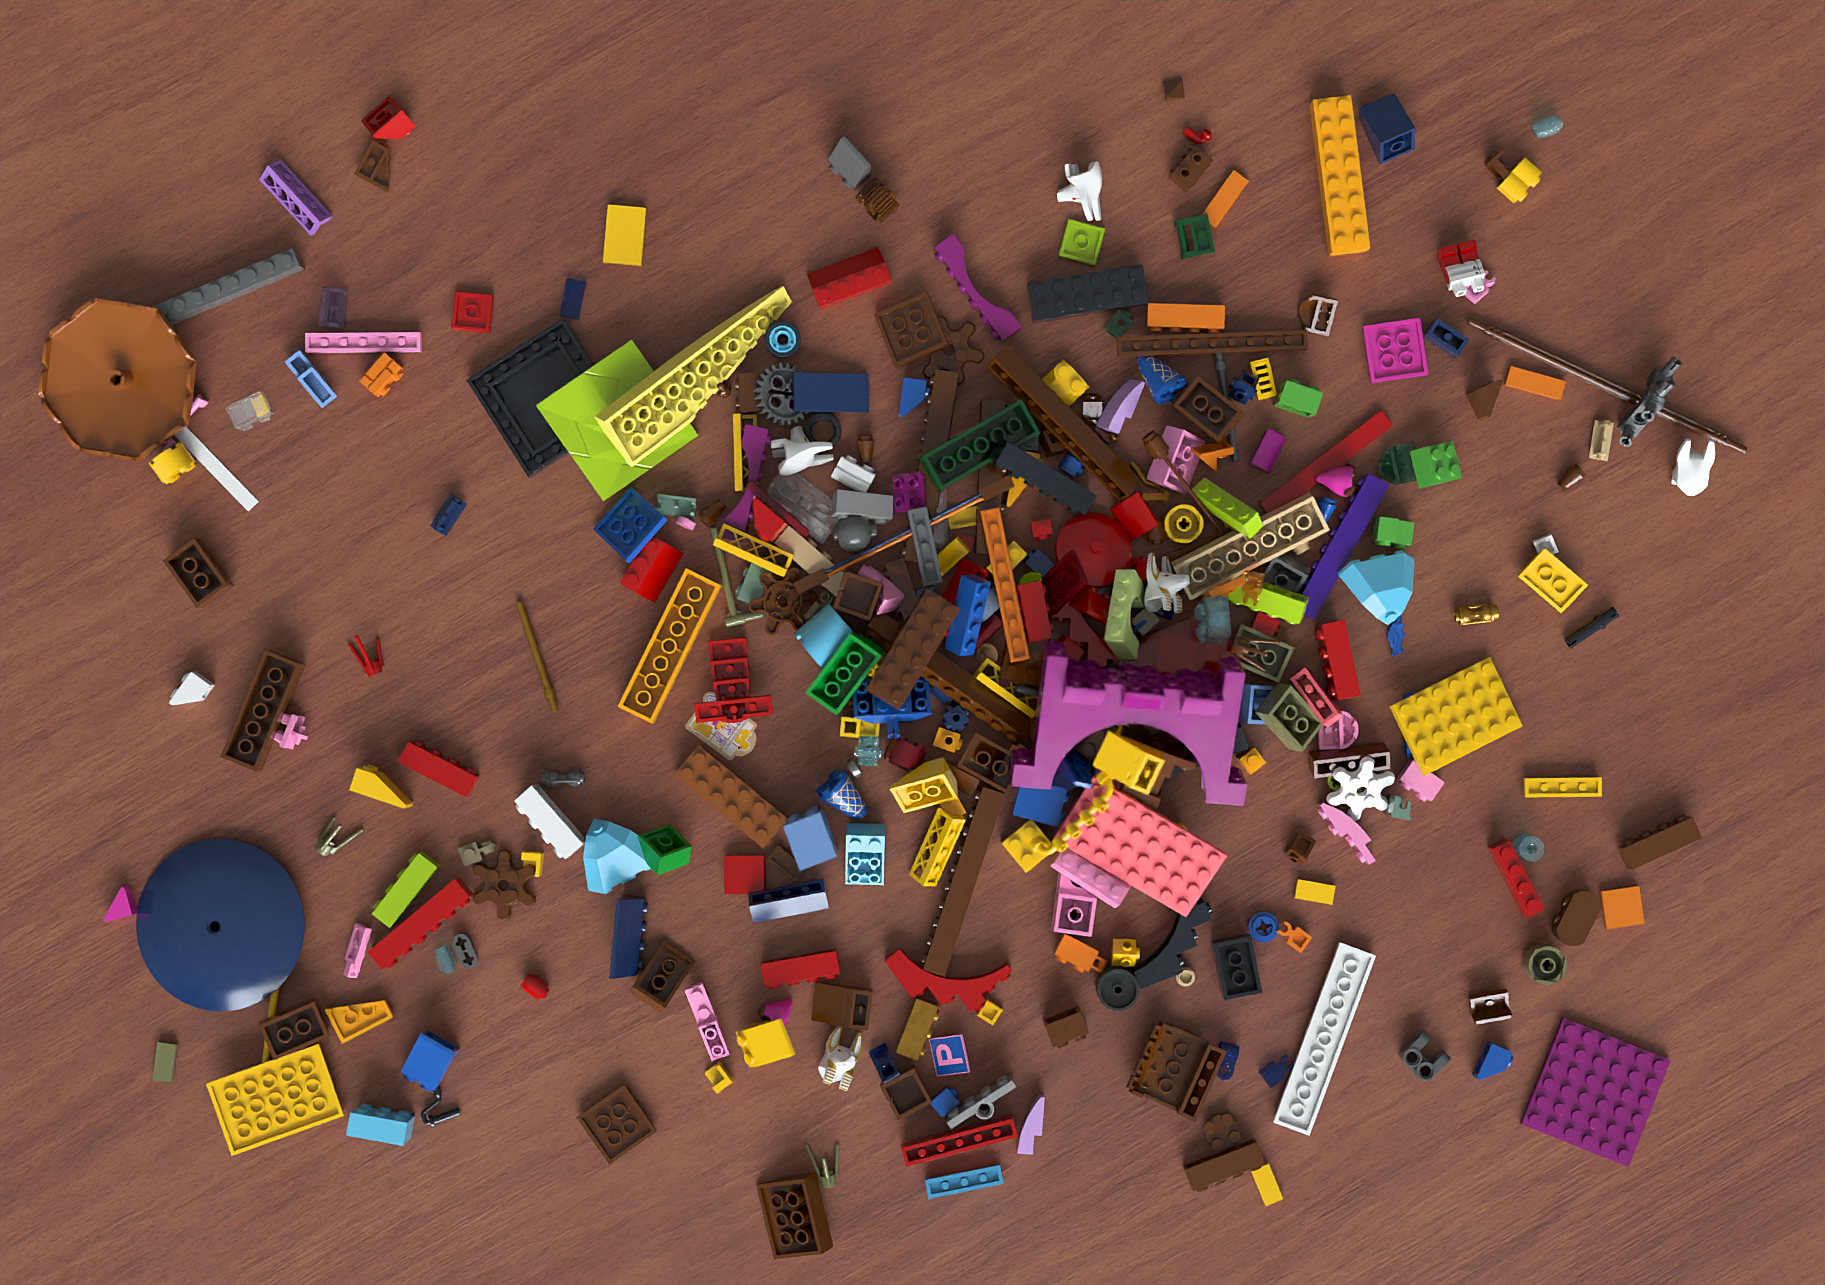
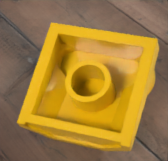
M1062 360L1043 378V381L1068 406L1072 405L1089 389L1083 378L1065 360Z

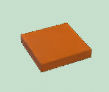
M1638 885L1600 891L1605 929L1645 924L1640 887Z

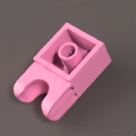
M1060 872L1058 873L1051 931L1092 937L1097 896L1081 886L1075 887L1071 879ZM1074 909V912L1077 913V917H1074V919L1072 920L1070 912H1072V910Z

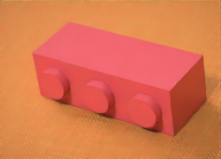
M1304 668L1290 678L1324 726L1329 727L1344 716L1311 670Z

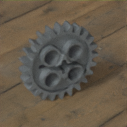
M778 363L776 367L771 365L769 369L763 370L764 374L758 375L761 381L754 383L758 388L753 389V392L758 393V396L753 397V399L759 401L755 407H761L762 409L759 414L766 413L765 420L772 418V424L778 420L779 426L783 425L784 422L788 426L791 425V422L795 424L798 423V419H804L803 414H809V412H793L789 406V402H793V396L785 397L782 394L768 393V390L774 393L783 391V394L793 395V389L791 388L792 373H802L803 371L800 369L796 372V365L791 366L790 369L789 363L783 366L781 363ZM773 379L778 382V388L774 387ZM772 398L776 400V407L771 404Z

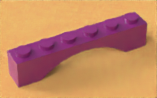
M954 234L935 247L936 253H934V256L939 263L944 262L947 267L945 269L951 279L955 278L957 280L958 289L962 294L966 293L970 298L968 300L969 304L974 310L976 308L981 313L980 319L985 325H990L992 328L990 332L997 341L1000 339L1001 342H1004L1021 329V325L1010 311L990 304L975 290L969 280L965 267V249Z
M746 424L741 443L749 463L748 483L750 480L760 483L763 471H759L761 463L765 464L767 455L763 451L765 444L769 445L771 434L768 433L769 429ZM747 487L742 500L724 518L723 523L749 534L750 528L746 527L748 519L752 520L754 511L751 508L754 497L757 498V495ZM726 529L722 538L736 540L734 533Z

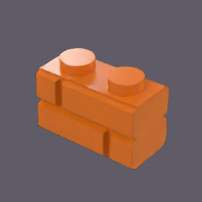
M383 352L358 381L375 396H385L390 390L389 385L393 381L397 382L402 377L404 368L391 356Z

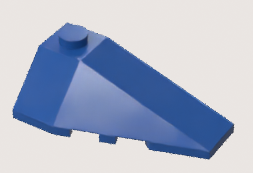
M1071 748L1061 760L1056 772L1074 785L1087 788L1092 787V773H1090L1092 766L1090 760L1074 748Z

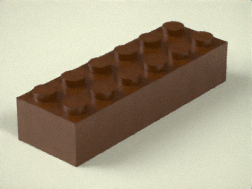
M925 589L864 690L895 709H900L960 609L929 589Z
M264 650L220 757L253 771H262L274 743V736L281 726L283 714H286L306 664L273 650Z

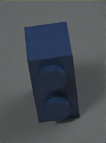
M1438 318L1432 321L1423 335L1424 339L1453 358L1459 356L1469 341L1467 337Z

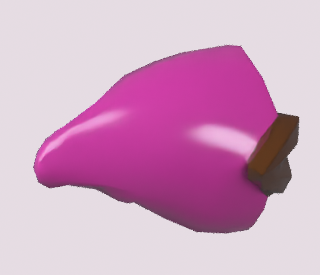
M1351 464L1333 467L1318 474L1315 480L1327 486L1337 495L1351 496L1356 488L1353 486L1354 471L1357 469Z
M791 998L766 1005L761 1004L757 1015H759L762 1021L781 1018L785 1026L790 1017L793 1001Z

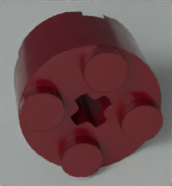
M902 735L898 738H891L882 756L883 759L890 758L889 763L906 771L908 769L915 770L921 765L926 755L924 746L918 743L912 745Z

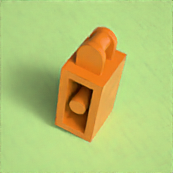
M1067 933L1062 934L1053 951L1057 955V960L1065 964L1067 961L1074 964L1073 968L1082 973L1084 970L1089 972L1090 968L1102 973L1108 963V960L1098 955V949ZM1095 959L1100 960L1097 966L1093 965Z

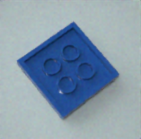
M630 486L593 530L625 561L630 563L667 519Z

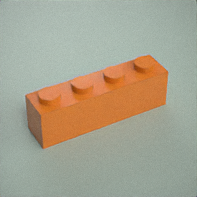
M1148 303L1146 306V329H1150V332H1162V329H1170L1169 332L1181 333V330H1189V333H1200V330H1208V333H1219L1225 327V305Z

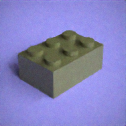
M1238 624L1224 658L1228 656L1235 657L1240 660L1244 669L1279 683L1294 647L1281 641L1280 644L1247 642L1250 643V647L1268 653L1267 656L1248 651V654H1244L1267 669L1263 671L1244 659L1235 656L1236 653L1232 652L1236 637L1241 638V636L1258 639H1276L1245 625Z
M1277 683L1255 711L1290 750L1303 752L1323 726L1306 701L1291 685Z

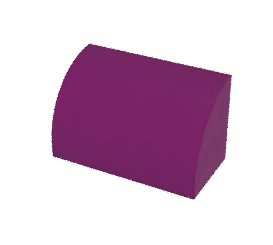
M1269 428L1265 430L1249 465L1270 474L1286 442V438Z

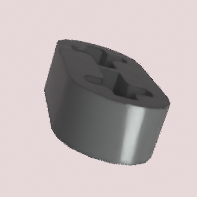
M459 933L453 938V947L461 965L468 969L473 968L479 961L477 951L470 936L466 933ZM459 937H461L462 939H466L467 941L464 943V946L466 948L465 950L462 944H457V942L460 940ZM466 951L470 957H474L472 964L465 962L467 958Z

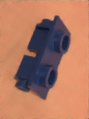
M450 494L430 526L437 532L447 536L467 504Z

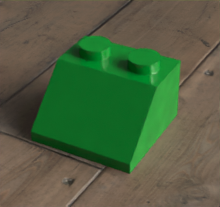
M671 824L638 835L646 864L657 875L689 864L692 845Z

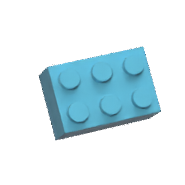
M361 1104V1106L358 1105L350 1112L346 1136L404 1146L411 1139L415 1115H410V1112L404 1110L393 1112L391 1108L380 1107V1109L372 1108L370 1104Z

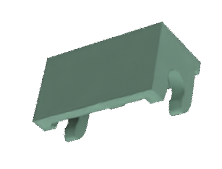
M664 494L657 495L658 505L656 509L662 515L683 516L695 519L698 501L696 498Z
M1388 794V807L1384 810V814L1410 821L1411 802L1407 801V806L1403 809L1404 800L1399 796Z

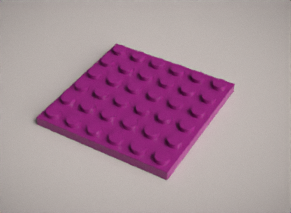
M1562 1017L1520 1124L1629 1167L1671 1060Z

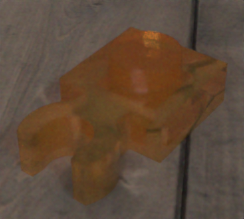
M1247 570L1244 572L1243 578L1246 583L1242 585V591L1247 593L1243 597V604L1248 602V598H1252L1254 601L1253 606L1257 605L1259 602L1257 594L1260 595L1263 591L1265 574Z

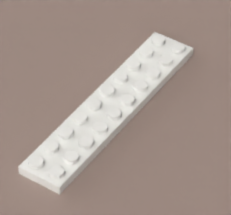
M1338 942L1275 1112L1274 1123L1310 1136L1376 955Z

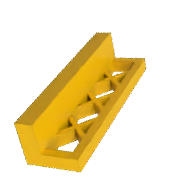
M733 414L736 492L746 491L744 479L749 475V471L743 466V460L747 455L743 456L744 447L741 443L742 431H744L742 419H753V426H757V414Z
M723 523L719 535L713 543L718 548L783 577L786 575L794 557L793 554L725 523ZM725 530L732 531L736 540L731 542L723 540L722 536ZM750 539L753 548L743 549L739 540ZM762 546L768 547L771 556L766 558L760 557L757 548ZM783 554L789 557L785 567L778 565L774 556Z
M986 657L973 677L1033 718L1036 715L1037 708L1035 711L1031 709L1028 699H1038V697L1024 694V697L1016 698L1013 692V688L1016 685H1012L1011 681H1009V686H999L997 670L1000 672V667ZM987 664H990L994 669V675L986 676L981 672Z
M943 808L937 809L909 873L922 886H937L966 821L962 816H953ZM942 815L946 818L944 826H941L940 823ZM935 832H937L938 836L936 843L933 842ZM927 849L930 850V857L928 860H926L925 855ZM922 865L923 873L920 876L917 874L919 866Z

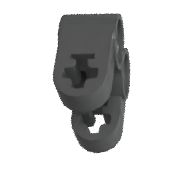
M1421 1030L1401 1048L1399 1057L1418 1078L1423 1081H1429L1450 1061L1451 1057L1442 1050L1428 1061L1420 1050L1428 1043L1431 1037L1424 1030ZM1414 1052V1058L1408 1061L1406 1058L1407 1054ZM1428 1066L1427 1073L1420 1074L1421 1067Z

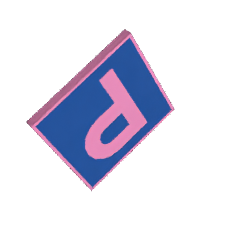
M963 1034L929 1039L937 1076L971 1072Z

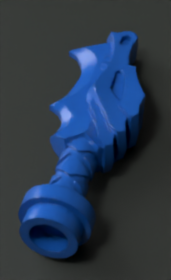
M1402 614L1390 623L1391 626H1388L1389 630H1387L1386 638L1390 648H1392L1391 657L1398 656L1397 654L1405 651L1401 645L1402 639L1405 636L1403 632L1404 625L1401 623Z

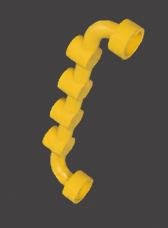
M1103 771L1100 772L1096 780L1100 786H1106L1105 792L1101 796L1096 797L1093 800V804L1088 809L1083 810L1079 814V818L1075 822L1070 823L1062 835L1055 837L1049 847H1045L1046 842L1042 836H1037L1029 843L1031 849L1034 852L1039 851L1043 855L1053 854L1056 850L1059 852L1068 848L1066 841L1070 837L1072 839L1078 838L1082 833L1079 828L1083 824L1086 826L1091 825L1095 821L1093 814L1097 810L1101 813L1108 809L1107 801L1112 796L1114 790L1113 777Z

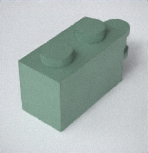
M761 552V554H760V557H763V558H766V557L769 556V555H766V554H764V553H762V552ZM753 563L750 566H746L743 573L745 580L743 584L739 583L735 593L738 595L737 599L749 603L752 599L761 598L765 590L759 582V577L763 572H769L772 575L774 572Z

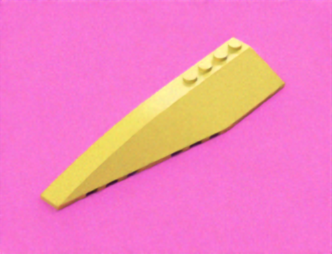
M784 286L778 287L710 330L594 416L603 432L631 467L693 421L700 408L703 409L709 397L719 390L717 384L729 378L744 360L745 354L750 348L753 349L760 336L766 333L770 324L777 320L792 301Z

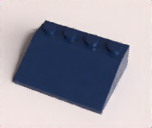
M622 895L616 900L609 979L637 976L639 971L643 969V959H640L641 951L644 952L645 940H642V933H646L647 921H644V913H648L649 902H645L646 897Z

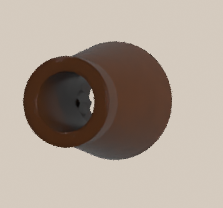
M858 435L856 443L861 463L872 462L875 443L873 435Z
M1575 464L1573 467H1569L1557 484L1566 492L1569 488L1584 480L1587 474Z
M718 499L715 503L700 510L698 517L708 527L715 523L726 509V506Z

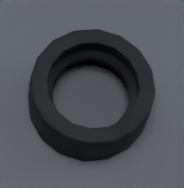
M825 412L811 416L805 426V436L809 442H818L812 435L813 425L819 420H826L834 427V435L827 442L832 443V447L835 446L841 436V426L838 420L833 415Z

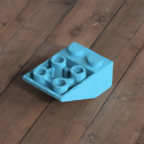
M847 823L845 884L884 885L885 824Z

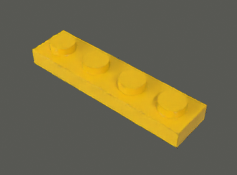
M1602 777L1523 778V797H1602Z

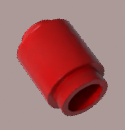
M530 973L520 985L524 988L523 991L536 1000L544 999L550 991L548 983L536 975L532 976Z

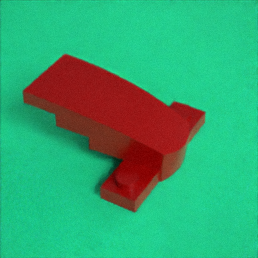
M738 637L708 641L716 701L694 703L696 723L720 720L725 723H738L749 719V717L773 715L771 695L750 697L747 638Z

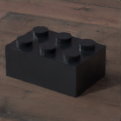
M1247 933L1211 941L1222 998L1230 1000L1262 993L1251 936Z

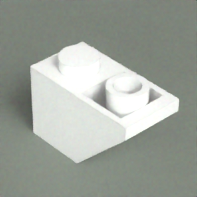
M197 671L188 672L182 678L181 682L183 684L180 688H176L170 696L172 699L169 704L179 705L203 701L215 684Z

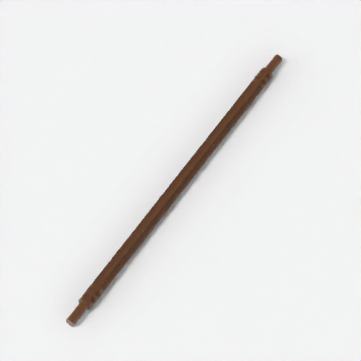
M1471 317L1467 320L1466 324L1483 331V334L1629 403L1636 405L1642 398V395L1489 323L1486 325ZM1665 406L1655 414L1708 440H1713V442L1725 448L1728 446L1742 454L1747 450L1746 446L1731 440V437Z

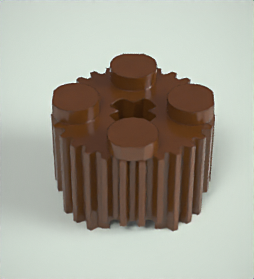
M875 177L855 197L860 204L864 203L863 206L869 216L875 221L879 219V222L883 223L900 205L895 200L896 196L890 189L885 191L882 182Z

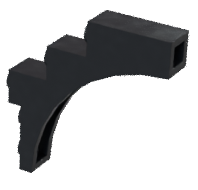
M1202 898L1198 899L1187 917L1177 912L1173 927L1161 946L1147 959L1135 965V967H1131L1140 990L1183 972L1181 966L1184 963L1179 953L1197 946L1195 940L1198 939V936L1193 927L1212 920L1210 914L1213 912L1209 902L1205 903Z

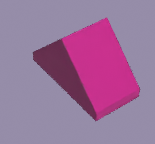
M129 885L120 888L103 921L109 922L137 913L136 903Z

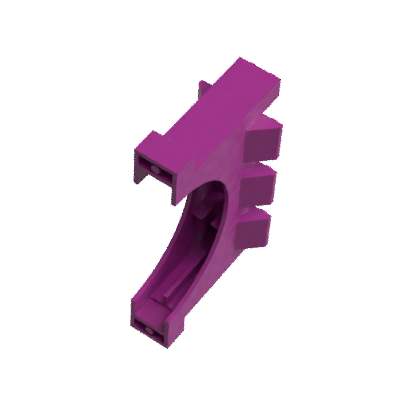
M1059 641L1045 642L1031 751L1024 748L1012 750L1009 769L1011 785L1051 789L1054 774L1061 760L1081 739L1097 730L1113 725L1128 723L1144 724L1169 732L1192 751L1200 765V788L1206 791L1205 803L1244 806L1247 783L1242 769L1231 766L1245 672L1240 660L1231 656L1220 658L1217 679L1215 674L1209 670L1198 672L1189 668H1182L1181 670H1175V675L1171 673L1159 675L1157 668H1154L1152 665H1143L1141 667L1131 663L1118 664L1117 670L1114 668L1101 670L1099 663H1096L1094 660L1077 661L1074 658H1068L1065 644Z

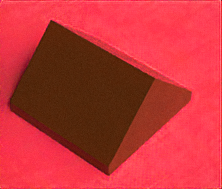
M1499 379L1466 395L1478 420H1484L1491 416L1503 380Z

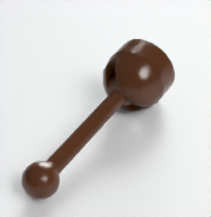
M719 382L717 384L719 390L716 393L721 398H727L731 394V387L726 382Z

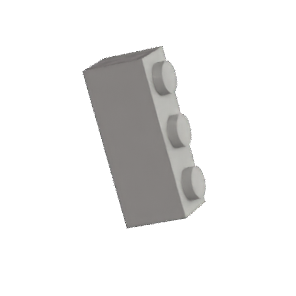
M836 490L833 494L832 517H837L838 520L848 518L849 515H857L868 521H875V524L884 525L893 516V496Z

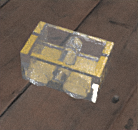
M261 391L225 407L234 427L239 430L242 429V431L252 428V424L258 421L260 423L271 419L270 416L275 414L266 394Z

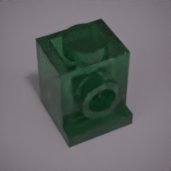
M1125 309L1123 311L1118 310L1104 330L1115 339L1122 337L1134 322L1131 319L1133 317L1132 314ZM1120 319L1123 320L1124 325L1119 326L1117 324V321Z

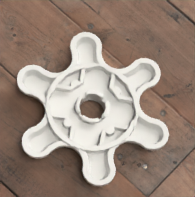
M1369 756L1363 757L1356 771L1348 772L1343 767H1337L1333 770V778L1340 782V788L1335 792L1329 793L1326 801L1331 806L1347 804L1349 806L1347 815L1354 821H1357L1361 817L1362 810L1366 807L1375 806L1376 809L1382 811L1387 809L1388 799L1381 795V791L1384 787L1394 783L1395 775L1390 771L1375 774L1372 771L1374 760ZM1366 787L1360 794L1356 792L1358 788Z

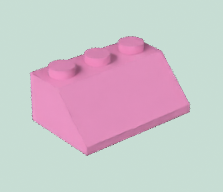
M1166 425L1162 438L1170 447L1167 458L1186 483L1190 485L1199 458L1191 452V447L1205 445L1206 441L1183 429ZM1154 459L1146 479L1186 495L1187 489L1165 460Z

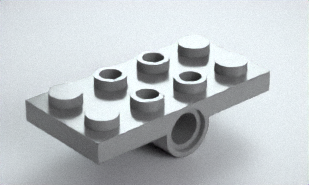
M1011 1074L1000 1076L996 1079L997 1083L991 1087L986 1085L980 1090V1094L975 1097L973 1095L969 1096L964 1100L963 1105L959 1107L956 1105L946 1115V1121L950 1129L973 1114H976L981 1119L990 1118L994 1113L993 1102L1016 1087ZM981 1104H988L987 1108L982 1109L979 1107Z

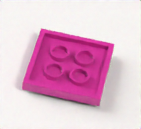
M1420 318L1362 327L1370 384L1428 375Z

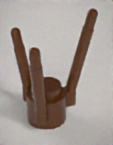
M1241 636V638L1236 637L1232 652L1236 653L1235 656L1266 671L1265 667L1244 654H1248V651L1267 656L1268 653L1250 647V643L1247 642L1280 644V641L1247 638Z

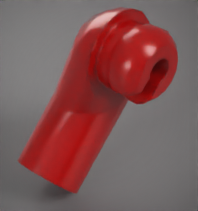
M1189 126L1182 133L1195 144L1207 143L1212 137V132L1209 129L1195 132Z

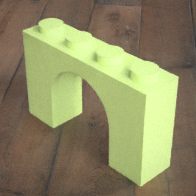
M1116 570L1104 640L1118 660L1137 659L1139 641L1131 628L1130 613L1131 608H1145L1144 597L1146 587L1135 570Z

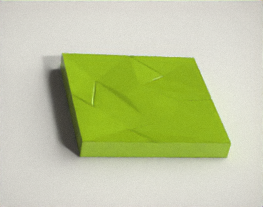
M632 340L536 405L603 501L698 436L689 423L631 467L603 432L594 416L654 372Z

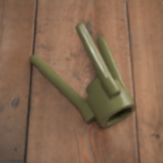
M333 816L323 834L317 840L318 843L315 849L323 856H327L329 853L334 854L340 847L364 831L363 828L334 846L333 837L338 833L342 825L339 824L328 837L327 834L336 819Z
M806 1144L805 1147L816 1171L818 1182L822 1183V1188L835 1187L837 1185L836 1179L839 1178V1144L835 1145L834 1172L832 1169H828L825 1157L822 1158L824 1170L820 1172L809 1145Z

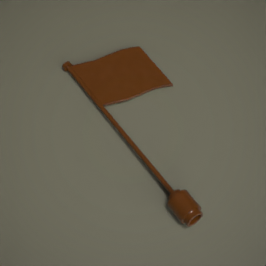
M1154 430L1146 434L1142 438L1143 446L1153 459L1165 460L1220 532L1219 534L1199 539L1179 550L1163 553L1169 558L1171 563L1226 534L1167 458L1170 447L1160 434Z

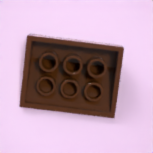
M816 1172L797 1174L756 1185L774 1259L818 1255L834 1247Z

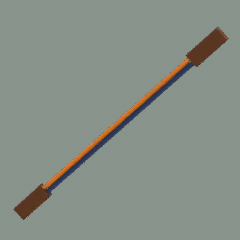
M1010 475L980 489L978 494L930 517V525L979 501H987L1015 487ZM911 527L828 569L822 568L795 582L794 585L798 594H802L830 580V576L913 535Z

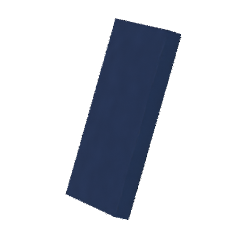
M792 373L793 412H869L868 374Z

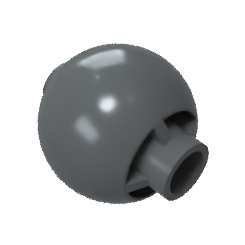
M849 515L848 518L839 520L836 529H833L834 541L837 540L838 545L846 551H862L870 544L871 539H877L876 524H870L868 520L861 516Z

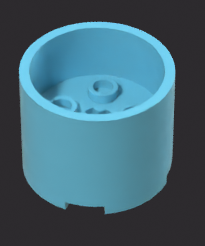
M828 604L799 628L794 635L798 640L800 638L803 639L801 641L803 647L820 667L824 668L849 633L854 632L833 607Z

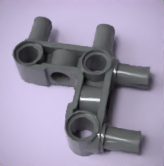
M1671 357L1664 367L1655 368L1647 378L1642 398L1619 422L1617 426L1621 433L1619 443L1623 444L1624 447H1629L1632 444V439L1637 437L1648 422L1654 420L1655 414L1664 406L1668 392L1676 385L1672 374L1682 365L1679 359L1675 362L1676 357Z

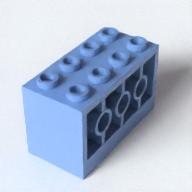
M818 806L807 809L803 815L796 813L788 817L783 828L799 870L837 857L839 849L823 807L818 809Z

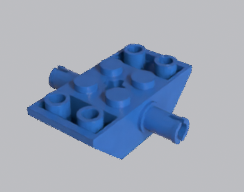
M919 677L900 709H895L864 690L869 680H863L853 693L854 718L872 724L887 723L888 738H893V731L894 738L900 737L899 722H912L931 715L929 681L923 677Z

